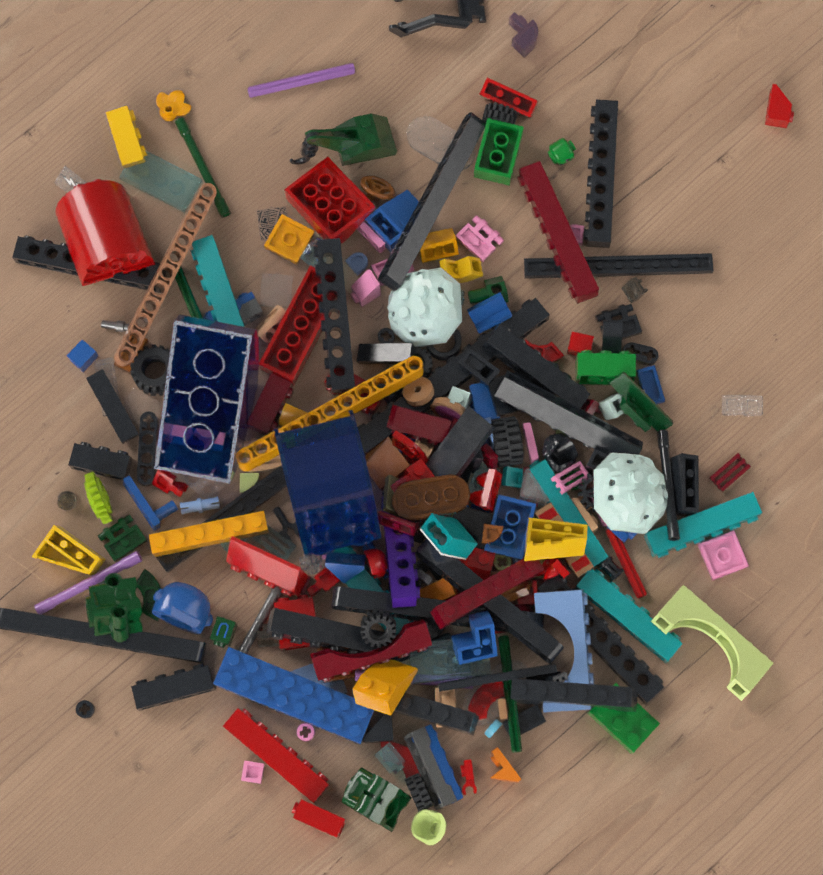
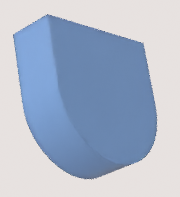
M360 252L352 254L345 260L357 276L368 266L366 255Z

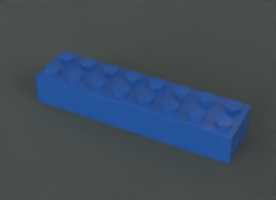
M230 647L226 651L213 682L214 686L359 745L374 712L373 709L356 704L355 698Z

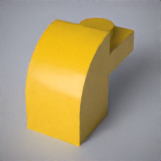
M467 256L458 261L450 259L439 261L440 267L459 283L469 282L483 276L480 258Z

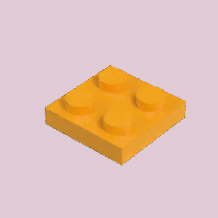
M281 214L264 244V248L297 265L315 231Z

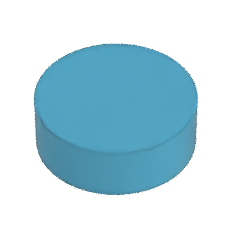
M496 719L484 732L485 735L491 738L501 727L502 723Z

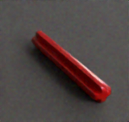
M607 529L606 534L622 568L625 570L624 572L636 598L645 597L647 592L623 541Z

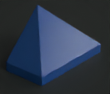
M327 552L325 567L342 583H345L364 570L366 555Z

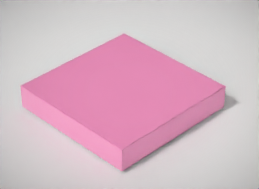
M734 530L698 544L712 581L749 567Z

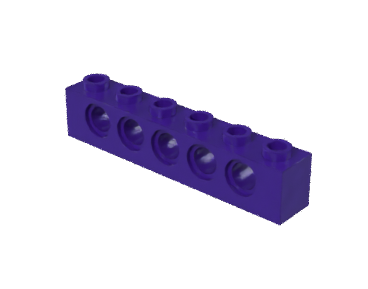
M383 497L381 499V509L383 507ZM383 526L392 608L416 606V600L420 598L419 586H415V581H418L417 569H413V564H416L415 552H411V547H414L413 536Z

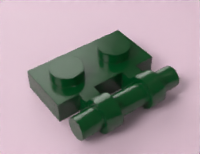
M130 514L124 518H119L117 523L109 528L107 526L103 529L102 533L97 535L101 542L106 538L110 540L104 547L114 562H117L147 542L137 524L129 528L128 524L134 521ZM123 528L125 532L115 538L113 534Z

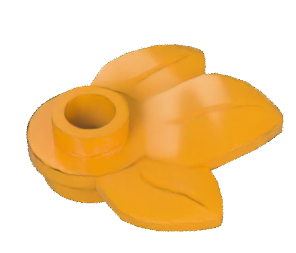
M175 90L169 95L160 92L157 95L156 105L160 108V116L165 121H173L177 116H184L190 112L192 106L184 103L185 95L183 91Z

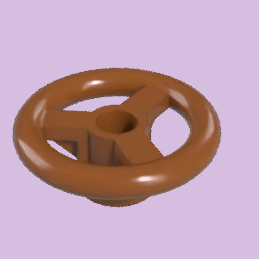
M368 175L360 180V185L367 193V198L372 201L388 200L395 195L393 186L380 177Z

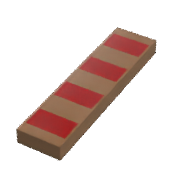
M552 503L547 504L534 513L537 519L564 522ZM585 552L582 556L563 557L577 578L594 568Z

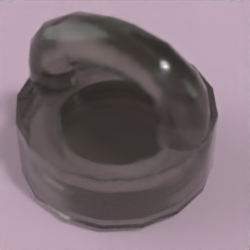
M70 491L61 492L57 497L58 507L62 510H72L77 504L76 494Z

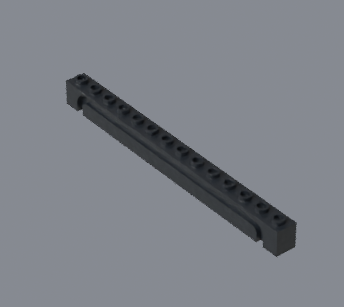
M534 298L532 301L530 299L525 301L521 305L522 308L520 310L511 312V318L499 324L508 327L516 337L522 339L527 337L533 330L549 320L550 314L537 298ZM499 324L493 326L489 333L481 334L473 345H466L461 350L462 353L457 357L456 355L450 357L446 361L447 364L442 368L439 366L431 372L432 375L427 379L431 381L434 387V395L428 403L422 406L409 405L402 394V398L398 401L393 400L386 406L387 409L382 413H375L371 417L370 422L359 425L355 429L356 432L351 436L348 434L343 437L338 446H332L327 449L324 460L339 478L353 465L359 463L362 457L388 436L392 438V429L386 427L392 405L425 413L431 409V404L435 398L447 397L452 386L459 388L471 379L473 375L458 364L470 348L488 362L492 363L497 358L484 349L482 345Z

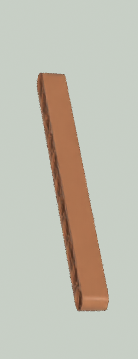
M205 183L197 190L115 353L114 360L119 366H127L134 360L216 196L217 191L213 184ZM203 190H207L210 197L204 196ZM195 206H199L202 209V213L196 212ZM191 222L194 225V229H189L186 223ZM178 238H183L186 241V245H181ZM170 254H175L178 261L171 260ZM162 270L168 271L170 277H164L162 274ZM154 286L159 287L162 293H155ZM151 303L153 311H149L145 304ZM142 319L145 322V327H140L137 324V320ZM129 336L136 337L137 343L132 344L129 341ZM121 352L127 353L128 361L121 358Z

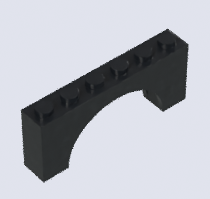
M512 678L511 699L519 704H575L608 708L616 711L637 712L638 692L633 687Z

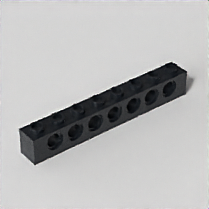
M596 99L595 106H591V117H594V123H590V134H593V141H589V152H592V158L588 159V169H591V176H587V187H590V194H586V205H589V211L585 212V222L588 223V229L584 230V240H587V247L610 248L618 116V101ZM605 118L608 122L601 123L599 119ZM605 136L607 140L602 141L598 137ZM603 153L606 155V158H599L597 154ZM603 171L605 175L599 176L596 172ZM601 188L604 190V193L599 194L595 189ZM601 206L604 210L599 212L594 207ZM601 224L603 228L595 229L593 225Z
M27 235L24 237L18 236L12 256L16 263L78 276L74 263L68 262L71 254L66 243L58 245L53 244L52 241L47 239L39 241ZM34 249H40L38 254H31ZM52 253H58L57 257L49 258ZM155 262V265L127 274L119 272L112 278L102 281L147 290L160 263ZM162 270L164 277L166 276V270ZM142 272H149L147 277H140ZM154 286V291L161 293V289Z
M340 238L317 240L316 246H313L314 257L318 258V264H315V273L320 278V283H317L318 295L321 294L322 302H319V312L323 313L324 319L321 320V332H325V339H322L323 351L327 350V358H324L325 369L329 370V377H326L327 388H330L331 393H342L354 388L355 381ZM329 256L333 259V262L327 264L323 261V258ZM332 275L335 281L328 282L325 276ZM333 293L336 295L337 299L335 301L328 300L327 295ZM330 312H336L339 318L333 320L329 317L328 314ZM338 331L341 336L333 338L330 332ZM339 349L342 352V356L335 357L332 351ZM341 368L344 371V375L337 376L334 370Z
M559 574L554 578L546 580L538 587L537 592L571 589L567 586L568 581ZM588 603V605H585V613L589 614V619L593 622L592 627H586L587 633H590L591 645L589 646L628 687H633L638 692V698L646 705L664 688L662 679L657 674L652 675L648 670L650 667L642 659L639 661L634 656L636 654L629 645L625 646L621 642L622 638L616 631L611 632L607 627L608 623L601 616L598 618L593 613L595 611L594 608ZM599 632L604 633L607 640L605 642L598 641L596 634ZM610 648H619L620 655L617 657L611 655ZM625 661L633 663L634 669L632 671H627L624 668ZM638 676H645L648 680L647 685H640L637 680Z

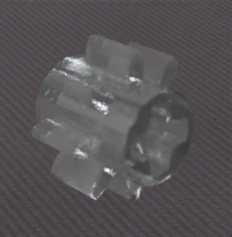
M315 550L304 552L303 557H299L301 568L309 575L318 573L319 568L324 567L322 554H317Z

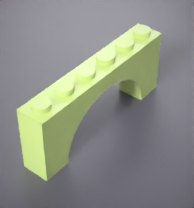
M684 585L651 621L665 634L675 628L688 627L697 629L714 639L724 650L731 667V678L726 688L741 701L773 665V662L766 655L761 653L751 642L746 640L736 629L730 626Z

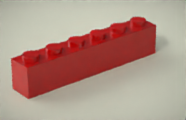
M237 708L223 727L315 804L330 786L327 783L329 779L321 772L316 774L311 769L314 766L305 759L303 761L299 760L296 757L298 753L290 746L286 749L281 745L283 740L275 733L273 736L266 732L268 728L260 721L255 723L251 719L253 715L245 708L242 711Z

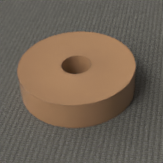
M420 377L403 388V396L406 402L412 406H422L428 403L434 395V387L431 381L425 377Z

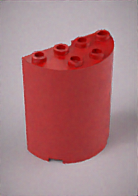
M95 179L92 182L74 186L57 203L55 213L82 286L112 278L119 272L126 274L155 265L127 190L122 184L111 180Z

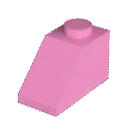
M370 269L351 286L352 293L350 295L355 303L359 302L362 307L381 295L380 283Z

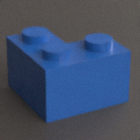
M488 611L469 615L471 631L452 635L453 651L459 665L498 656L494 623Z

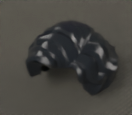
M557 433L545 438L542 453L554 472L560 473L576 462L578 452L573 442L567 436Z

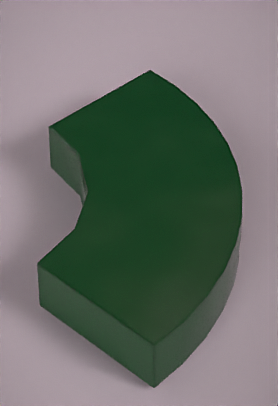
M144 568L137 580V588L143 596L142 613L158 622L160 618L152 613V608L155 603L153 596L157 590L161 589V586L157 579Z

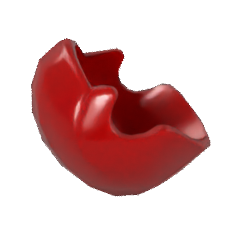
M376 548L365 550L364 553L368 559L372 575L375 576L373 578L384 576L388 569V559L385 553Z

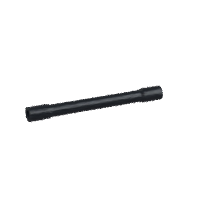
M667 430L657 431L658 448L660 450L662 474L664 475L666 491L668 493L666 508L668 540L678 541L680 540V533L676 515L669 435Z

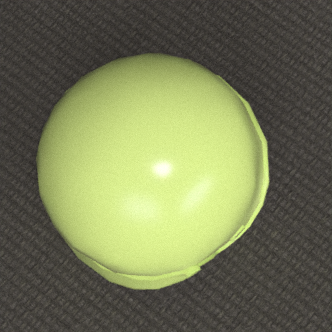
M422 809L413 818L411 832L416 839L423 843L434 845L445 835L446 820L442 813L435 810Z

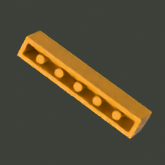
M264 511L149 534L152 554L154 557L230 542L232 536L244 539L268 534L269 529L266 514Z

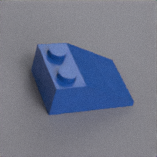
M498 495L491 525L504 527L500 537L496 541L486 544L484 551L522 560L525 551L528 520L533 518L536 504Z

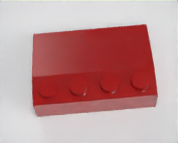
M326 157L284 189L287 201L323 239L340 238L341 244L356 231L376 208L329 157Z

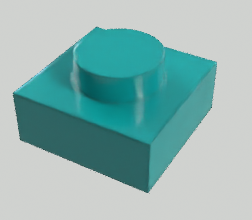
M509 466L503 467L501 485L521 488L523 469Z

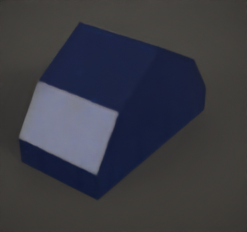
M180 314L174 320L154 469L229 484L232 482L238 467L236 454L244 447L248 431L247 422L252 413L258 387L260 343L257 329ZM173 425L187 427L183 437L171 435ZM197 429L209 430L212 437L200 435ZM221 432L226 433L223 445L214 443Z

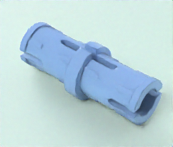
M216 496L202 500L197 498L196 501L180 502V508H185L181 509V514L203 513L205 510L220 509V503H216L219 502V497Z

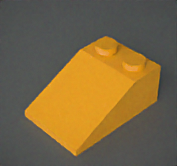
M392 659L383 664H379V662L374 663L362 673L352 689L356 704L391 716L418 672V668Z

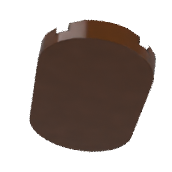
M453 474L407 481L402 483L394 492L392 505L395 512L401 518L409 521L427 519L431 513L441 516L456 514L468 505L470 489L462 478Z

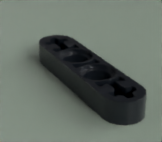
M150 411L143 413L140 417L137 480L142 486L152 485L156 470L158 418ZM148 416H151L154 422L150 423V429H154V432L150 430L143 431V428L147 429V423L144 419H148ZM150 434L153 436V442L148 445L144 444L143 437ZM145 453L152 455L150 463L142 462V456ZM141 466L152 467V469H148V475L151 476V479H147V482H144L141 476L145 475V469H141Z

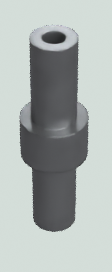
M102 320L101 322L102 328L115 329L116 332L123 333L127 331L130 325L125 323V321L119 320L117 322Z

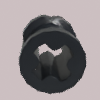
M612 556L599 567L600 570L606 572L612 582L625 571L616 565Z

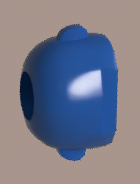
M173 582L166 585L163 589L157 590L153 596L155 603L152 613L177 628L190 633L201 634L203 629L210 626L213 622L207 595L192 585Z

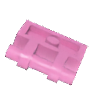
M476 215L472 220L476 226L472 227L467 223L455 236L462 245L474 256L480 258V261L483 263L495 251L496 247L491 243L495 241L500 246L504 239L499 236L500 233L497 230L494 231L487 225L488 222L485 219H481ZM483 230L488 237H483L479 232Z

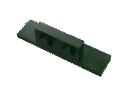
M625 372L609 381V384L622 396L620 403L622 412L628 415L635 425L644 432L650 430L651 426L656 431L666 430L673 425V420Z

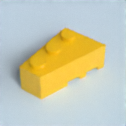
M128 106L106 112L122 166L128 168L146 162L145 156H147L145 146H141L140 139L142 136L139 128H136L134 111L130 110Z
M529 518L524 561L584 555L588 525Z
M53 525L32 555L33 558L89 575L96 574L106 560L58 525Z

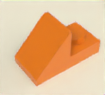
M497 747L491 751L492 757L490 759L496 767L501 766L502 769L490 777V779L515 783L521 781L520 776L500 749Z

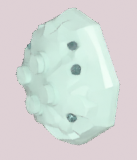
M443 268L421 269L407 273L401 286L396 291H391L388 297L387 309L391 329L405 343H412L415 347L446 343L462 322L460 283Z
M610 453L594 469V509L610 530L645 534L664 515L668 498L664 475L655 467L650 458L635 454Z

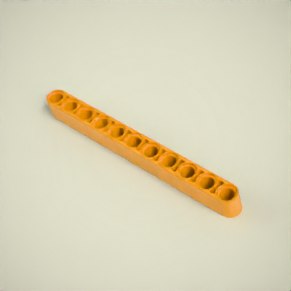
M411 356L240 449L236 454L239 468L242 471H251L419 379L424 373L422 360L420 357ZM414 365L419 366L416 370L410 369ZM395 375H402L400 379L393 378ZM379 384H385V385H386V386L383 387V388H378V387H377V385H379ZM362 393L369 394L367 397H360ZM346 402L352 403L348 407L343 406V404ZM330 411L335 412V414L332 416L326 415ZM313 420L318 421L316 425L309 424ZM295 430H301L297 435L292 434ZM278 439H284V442L281 444L275 443ZM262 448L267 449L265 453H258ZM243 458H250L246 463L241 462Z

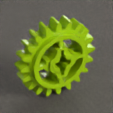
M94 472L85 474L86 482H84V486L92 510L96 517L101 519L103 525L112 522L111 514L113 511L105 486L100 478L96 477Z

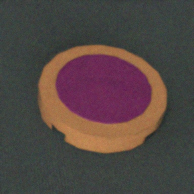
M445 397L435 398L431 404V410L435 415L446 418L451 423L456 418L459 420L466 410L460 403L455 402L453 404L449 398Z

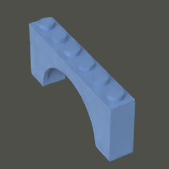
M583 589L534 593L536 613L547 614L559 620L566 627L572 638L574 663L568 679L564 682L594 684V674L590 673L589 665L593 664L592 653H588V645H591L590 633H587L586 625H589V614L585 613V605H588L587 593H584ZM543 703V712L591 710L593 706Z

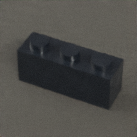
M86 442L74 443L68 464L71 469L87 473L94 472L96 475L122 481L129 476L133 459L129 456L128 452L118 450L116 453L104 446L94 448Z
M681 453L671 457L670 461L676 515L687 517L699 512V456Z

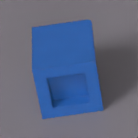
M81 340L66 355L82 372L99 357L97 352L84 340Z

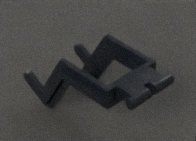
M457 0L459 17L432 14L410 23L399 22L397 25H390L389 31L402 38L432 26L466 29L473 22L472 19H479V23H485V7L480 5L484 3V0Z

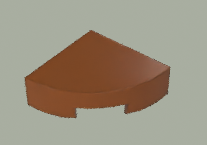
M484 524L482 544H490L496 541L502 534L504 526Z

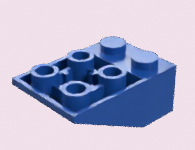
M409 190L386 202L365 219L366 224L385 242V247L390 252L394 249L419 202Z

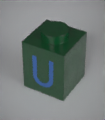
M217 616L210 636L211 641H214L213 645L224 648L225 645L230 647L238 624Z

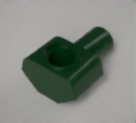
M502 276L484 280L485 287L467 291L470 304L484 301L496 295L491 291L493 288H499L502 291L501 294L505 302H509L506 285Z

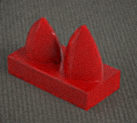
M488 469V472H484L475 478L484 489L470 493V501L486 511L493 512L502 474L495 469Z
M559 558L546 559L543 562L544 570L537 576L544 575L543 579L548 580L559 574L565 578L570 573Z

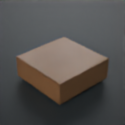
M498 699L500 721L507 720L506 699Z

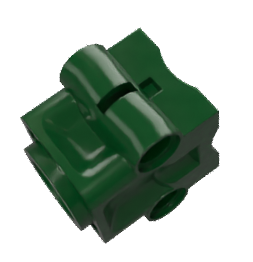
M111 573L105 577V584L88 586L89 596H85L89 628H94L95 636L111 634L113 640L123 642L129 638V634L143 632L142 622L140 621L142 608L140 599L136 595V577L122 579L119 574Z
M360 768L349 780L344 791L342 803L392 832L397 824L399 814L408 805L412 797L380 776Z

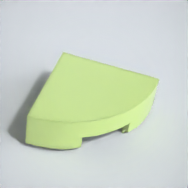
M240 473V493H244L258 482L260 474Z

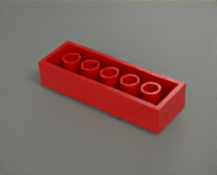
M311 265L259 362L261 371L268 374L273 373L289 380L293 386L322 333L321 320H324L323 313L319 312V302H322L321 294L318 295L317 283H320V278L316 276L315 267ZM332 275L325 276L326 281H335ZM333 293L327 295V298L330 301H335L337 299L336 295Z

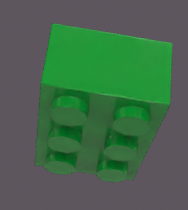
M490 118L487 119L474 168L475 178L510 186L523 137V126Z
M583 350L577 354L575 361V382L577 384L610 385L609 381L622 372H625L633 381L636 377V354H631L630 351H621L617 354L611 351L593 353L591 350Z
M638 702L637 712L593 707L587 713L630 754H633L660 724Z

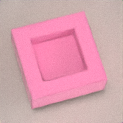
M244 761L241 781L261 784L265 764Z

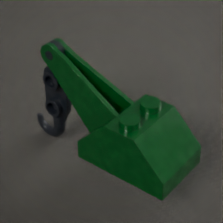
M370 113L353 117L333 129H312L305 132L306 138H304L300 150L303 157L296 160L290 158V163L298 165L308 162L316 155L319 146L337 151L342 166L394 156L397 149L388 118Z

